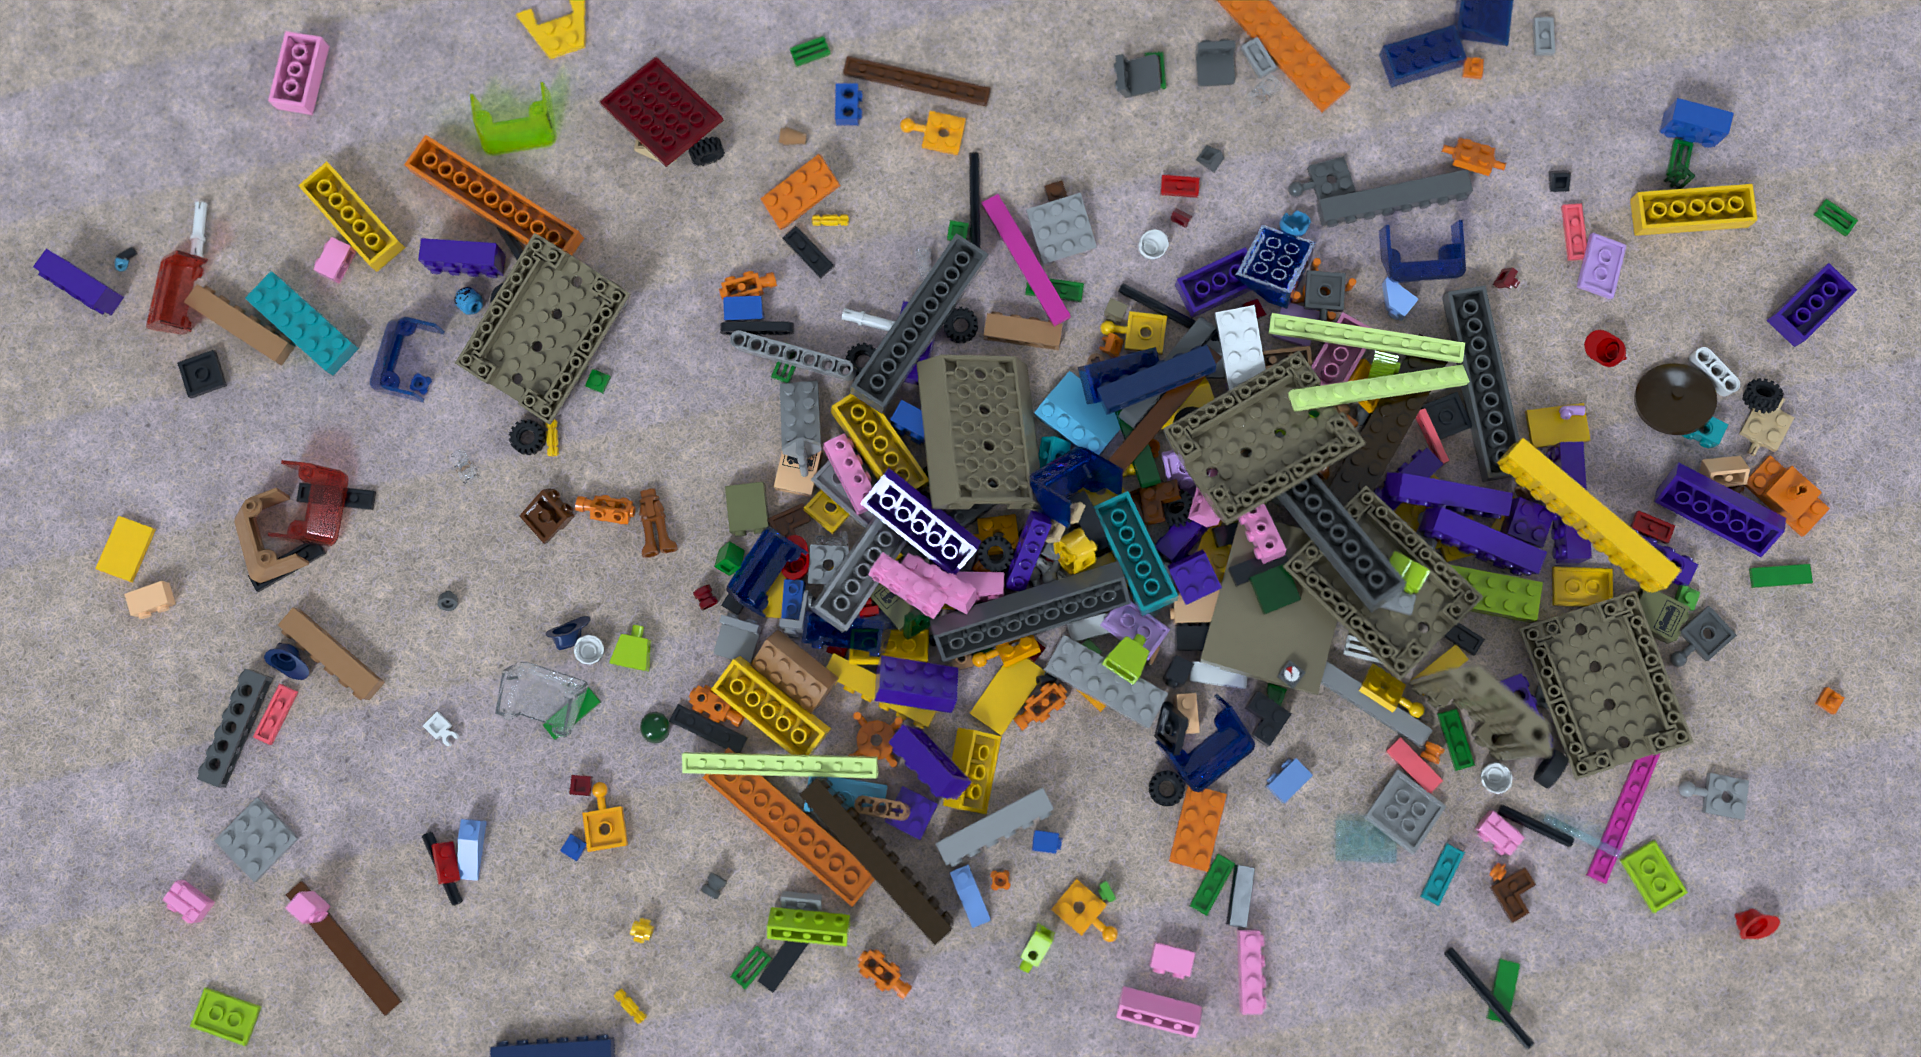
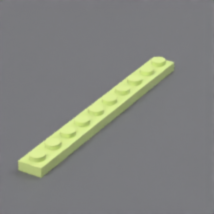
M1276 313L1271 314L1268 334L1455 363L1463 362L1465 349L1464 342Z
M1456 365L1291 390L1288 396L1294 411L1464 386L1470 381L1464 366Z
M683 752L682 773L877 778L878 757Z

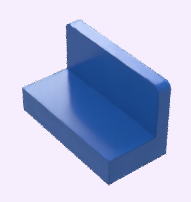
M761 296L723 298L724 320L764 319Z

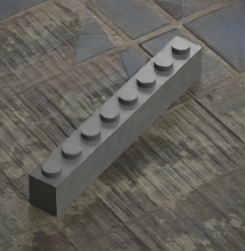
M1466 169L1319 199L1316 206L1321 227L1327 225L1328 228L1339 225L1341 222L1351 224L1361 218L1370 220L1375 218L1376 215L1390 216L1395 211L1401 210L1402 213H1405L1415 207L1425 209L1435 203H1438V205L1447 204L1450 202L1449 200L1463 201L1469 197L1473 188L1468 170Z

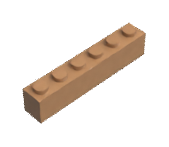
M196 284L184 303L281 366L284 364L295 348L289 344L291 342L290 339L282 334L278 337L274 334L276 330L267 324L264 327L259 324L261 320L255 316L250 315L248 317L244 315L246 312L238 305L232 307L229 305L231 301L222 295L218 298L214 295L216 291L207 285L203 288Z
M293 607L278 624L283 629L281 631L283 635L289 639L293 638L298 648L303 651L307 650L311 654L309 657L317 663L321 662L325 666L324 670L332 676L335 674L339 678L338 682L346 688L350 687L354 691L352 694L359 700H370L385 683L301 609Z

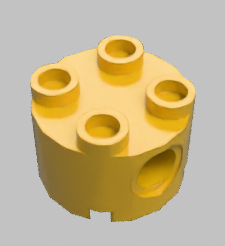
M1081 528L1061 537L1060 542H1054L1053 544L1055 555L1059 553L1061 557L1058 559L1060 565L1069 574H1076L1096 563L1095 551L1097 547L1092 540H1088Z

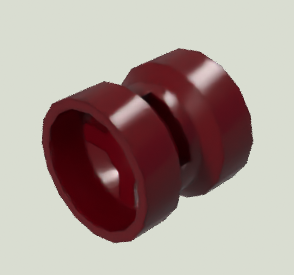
M710 584L700 587L693 592L695 599H698L700 602L699 607L702 611L719 602L717 597L713 596Z

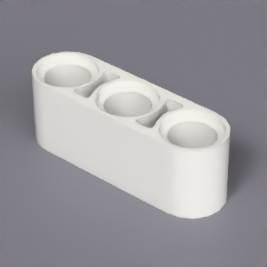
M1701 347L1690 354V365L1710 379L1719 395L1729 396L1740 388L1739 379L1709 348ZM1698 354L1703 357V361L1699 360ZM1711 369L1717 372V376L1712 373ZM1725 383L1730 385V390L1726 388Z
M1109 612L1068 623L1067 627L1070 638L1079 642V640L1084 641L1098 637V635L1110 634V632L1100 626Z
M1192 662L1194 665L1190 673V682L1210 685L1218 684V686L1246 689L1247 676L1221 670L1220 667L1205 663Z

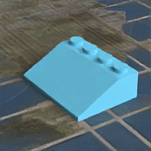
M1071 371L1065 375L1034 412L1036 418L1066 441L1071 442L1074 447L1094 462L1097 461L1121 430L1115 412L1106 415L1098 397V392Z

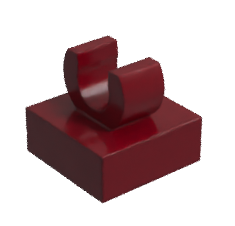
M1513 267L1502 269L1493 285L1498 289H1511L1512 287L1516 289L1520 284V281L1515 278L1518 271Z
M571 775L569 795L591 796L593 776Z

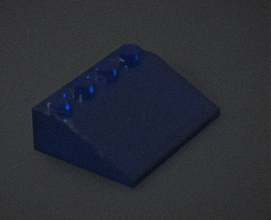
M1456 0L1452 39L1508 46L1513 0Z
M1261 225L1235 277L1268 303L1288 309L1312 260L1316 242Z

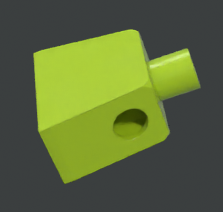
M633 625L631 635H620L611 656L610 664L649 672L651 640L642 638L643 626Z
M1136 634L1133 640L1126 636L1102 662V665L1134 685L1141 676L1149 655V650L1143 647L1146 638L1141 634Z
M1037 923L1020 956L1023 959L1019 965L1022 971L1029 973L1033 965L1039 967L1054 940L1055 932Z

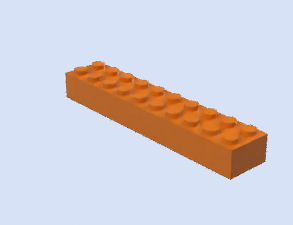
M426 134L404 164L411 173L499 229L507 232L526 246L533 234L536 233L573 256L584 240V237L578 230Z

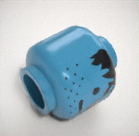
M464 287L456 292L454 303L463 313L472 315L482 309L483 298L473 288Z

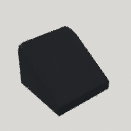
M1568 170L1549 171L1550 192H1569L1571 172Z

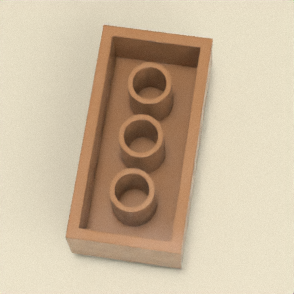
M780 630L775 631L766 639L750 665L810 714L823 703L839 679Z

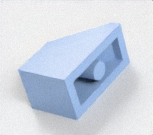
M1389 276L1382 283L1385 309L1391 318L1402 321L1418 301V298Z

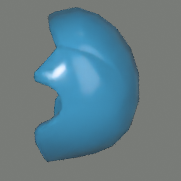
M1295 211L1292 215L1286 213L1279 222L1281 231L1292 238L1303 236L1311 224L1310 217L1300 211Z

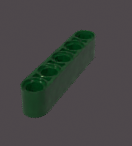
M1121 409L1116 411L1115 414L1125 441L1134 428L1119 418ZM1148 444L1132 462L1142 489L1161 483L1160 475Z

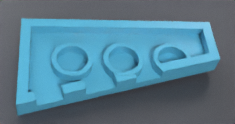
M809 776L808 785H810L817 777ZM827 777L833 783L832 788L835 792L840 791L847 799L845 803L849 807H855V801L859 796L886 799L888 785L842 777ZM805 802L803 812L813 811ZM862 803V807L872 806V804Z

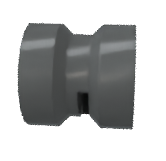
M710 872L707 877L708 884H703L700 890L706 895L718 899L720 896L719 889L721 890L725 887L727 881L717 874Z

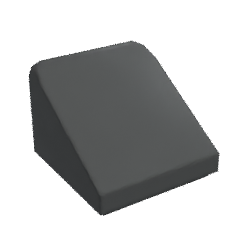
M1206 145L1196 158V161L1212 172H1215L1225 158L1220 150Z

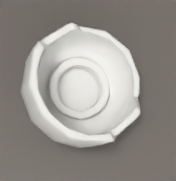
M1149 230L1141 236L1138 249L1140 254L1146 259H1158L1164 255L1169 246L1168 238L1161 230Z
M593 635L580 637L574 646L575 657L582 664H594L601 659L604 653L602 641Z
M1493 762L1487 764L1481 771V782L1489 792L1500 794L1506 792L1511 787L1513 777L1510 770L1504 764Z

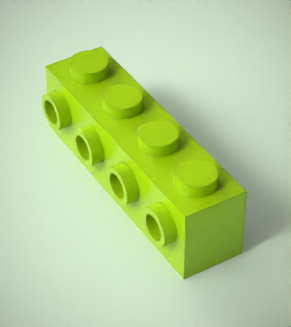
M771 907L767 923V939L847 947L850 915Z

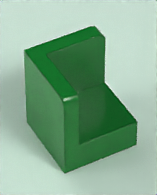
M729 541L719 549L714 567L731 576L741 568L745 550Z

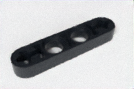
M788 321L720 323V334L731 335L734 331L738 330L754 335H767V333L768 335L794 334V323Z

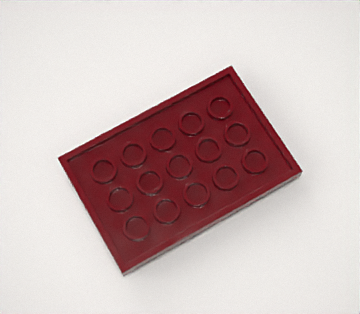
M656 56L599 101L600 105L665 167L724 121L722 115Z

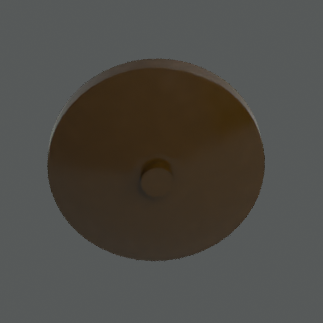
M1669 363L1654 367L1642 376L1635 390L1634 404L1640 418L1654 430L1668 435H1687L1702 429L1711 420L1717 407V393L1710 379L1701 371L1685 364Z

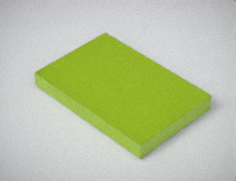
M1655 840L1648 842L1619 860L1652 913L1658 912L1688 893Z
M205 987L190 1027L247 1046L262 1006Z

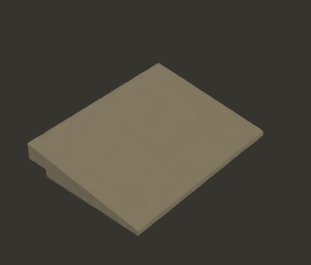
M1273 521L1286 547V555L1290 560L1311 538L1303 529ZM1238 522L1221 584L1222 589L1219 591L1202 652L1201 663L1291 688L1277 677L1290 660L1306 672L1294 689L1318 696L1337 619L1293 576L1292 578L1301 600L1264 615L1251 582L1236 587L1228 571L1229 567L1256 557L1253 550L1255 546L1246 537L1245 531L1247 529L1245 525H1241Z

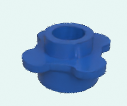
M417 373L412 378L410 389L425 395L428 392L429 384L432 383V379Z

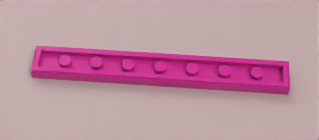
M999 194L983 201V208L1053 326L1070 319V313Z
M1660 754L1634 760L1587 871V876L1607 884Z

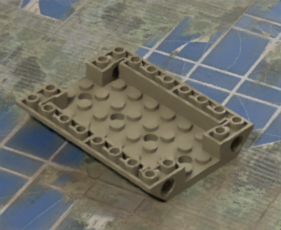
M534 233L455 364L484 383L491 384L518 401V405L551 425L631 294L560 247ZM576 277H581L582 284L579 287H575L573 284ZM560 309L562 317L556 320L553 315L554 311ZM540 341L542 343V349L541 351L536 352L534 350V344ZM516 374L522 375L523 379L520 384L514 382Z
M1300 351L1164 428V432L1175 455L1215 515L1226 525L1366 444L1344 412L1339 414L1334 406L1294 411L1288 393L1291 390L1315 387L1321 384V380ZM1311 410H1316L1320 415L1312 418L1308 413ZM1277 430H1283L1286 435L1280 438L1274 433ZM1248 449L1252 454L1249 457H1243L1241 451ZM1215 469L1218 474L1215 477H1210L1207 475V471Z
M945 354L917 362L932 509H970L974 504H1007V509H1045L1027 364L1015 356ZM975 371L983 373L984 378H978L975 375ZM979 407H985L988 410V414H982ZM989 443L992 446V451L986 450L983 444ZM988 480L995 481L997 487H990L988 485Z
M1365 486L1344 506L1346 511L1387 560L1396 551L1430 570L1417 594L1412 593L1416 595L1412 615L1409 616L1380 607L1371 613L1312 540L1305 544L1283 567L1401 681L1429 653L1428 651L1452 627L1463 619L1483 596L1372 490ZM1419 623H1425L1428 626L1426 633L1419 631Z
M1636 591L1519 628L1566 757L1569 758V765L1575 780L1613 769L1615 766L1649 755H1657L1694 743ZM1577 624L1585 626L1586 632L1583 635L1576 633L1575 627ZM1592 661L1599 663L1600 669L1598 672L1590 670L1589 665ZM1608 698L1614 702V707L1611 710H1607L1604 707V701ZM1622 736L1626 737L1629 742L1625 748H1621L1618 745V739Z
M1481 666L1450 668L1413 679L1409 682L1413 686L1411 689L1420 696L1425 694L1424 696L1428 698V704L1432 707L1444 708L1453 699L1452 703L1461 710L1464 708L1469 713V718L1475 722L1479 721L1480 724L1471 734L1475 738L1473 741L1483 748L1485 746L1489 749V754L1498 761L1500 759L1548 757L1552 754L1548 722ZM1493 734L1498 737L1494 744L1491 742Z

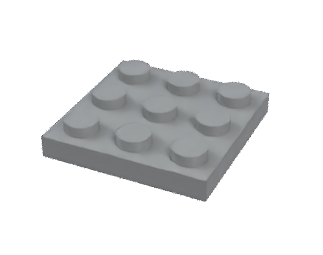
M1081 193L1026 209L1042 265L1097 248Z
M1397 769L1364 815V818L1408 852L1415 854L1446 808V805Z
M257 797L214 841L253 882H257L290 849L299 837L260 797Z

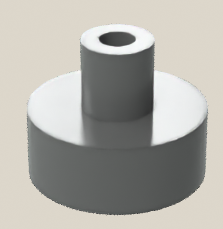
M445 591L439 595L438 607L440 609L452 611L457 608L458 597L452 591Z

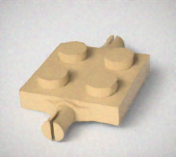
M1782 398L1776 411L1771 413L1766 411L1763 414L1760 410L1755 412V409L1752 408L1739 432L1740 435L1748 438L1752 443L1747 452L1748 454L1755 456L1759 447L1767 448L1773 452L1778 450L1795 418L1780 409L1785 401L1784 398Z

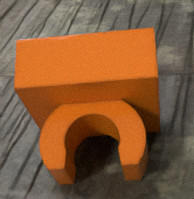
M1465 57L1463 60L1462 77L1481 79L1483 77L1484 59Z
M1109 333L1108 337H1102L1106 344L1105 347L1099 346V349L1112 358H1119L1124 341L1113 333Z
M1825 687L1815 704L1833 715L1836 714L1845 697L1831 688Z

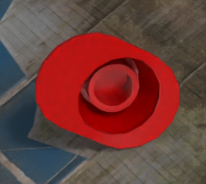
M1595 330L1586 337L1584 342L1585 352L1599 364L1605 367H1614L1627 359L1624 342L1608 331Z
M798 535L787 537L782 542L779 551L782 574L790 580L803 579L809 572L810 563L807 542Z
M1754 908L1735 913L1734 915L1741 939L1765 938L1773 934L1780 925V919L1777 916L1764 915Z

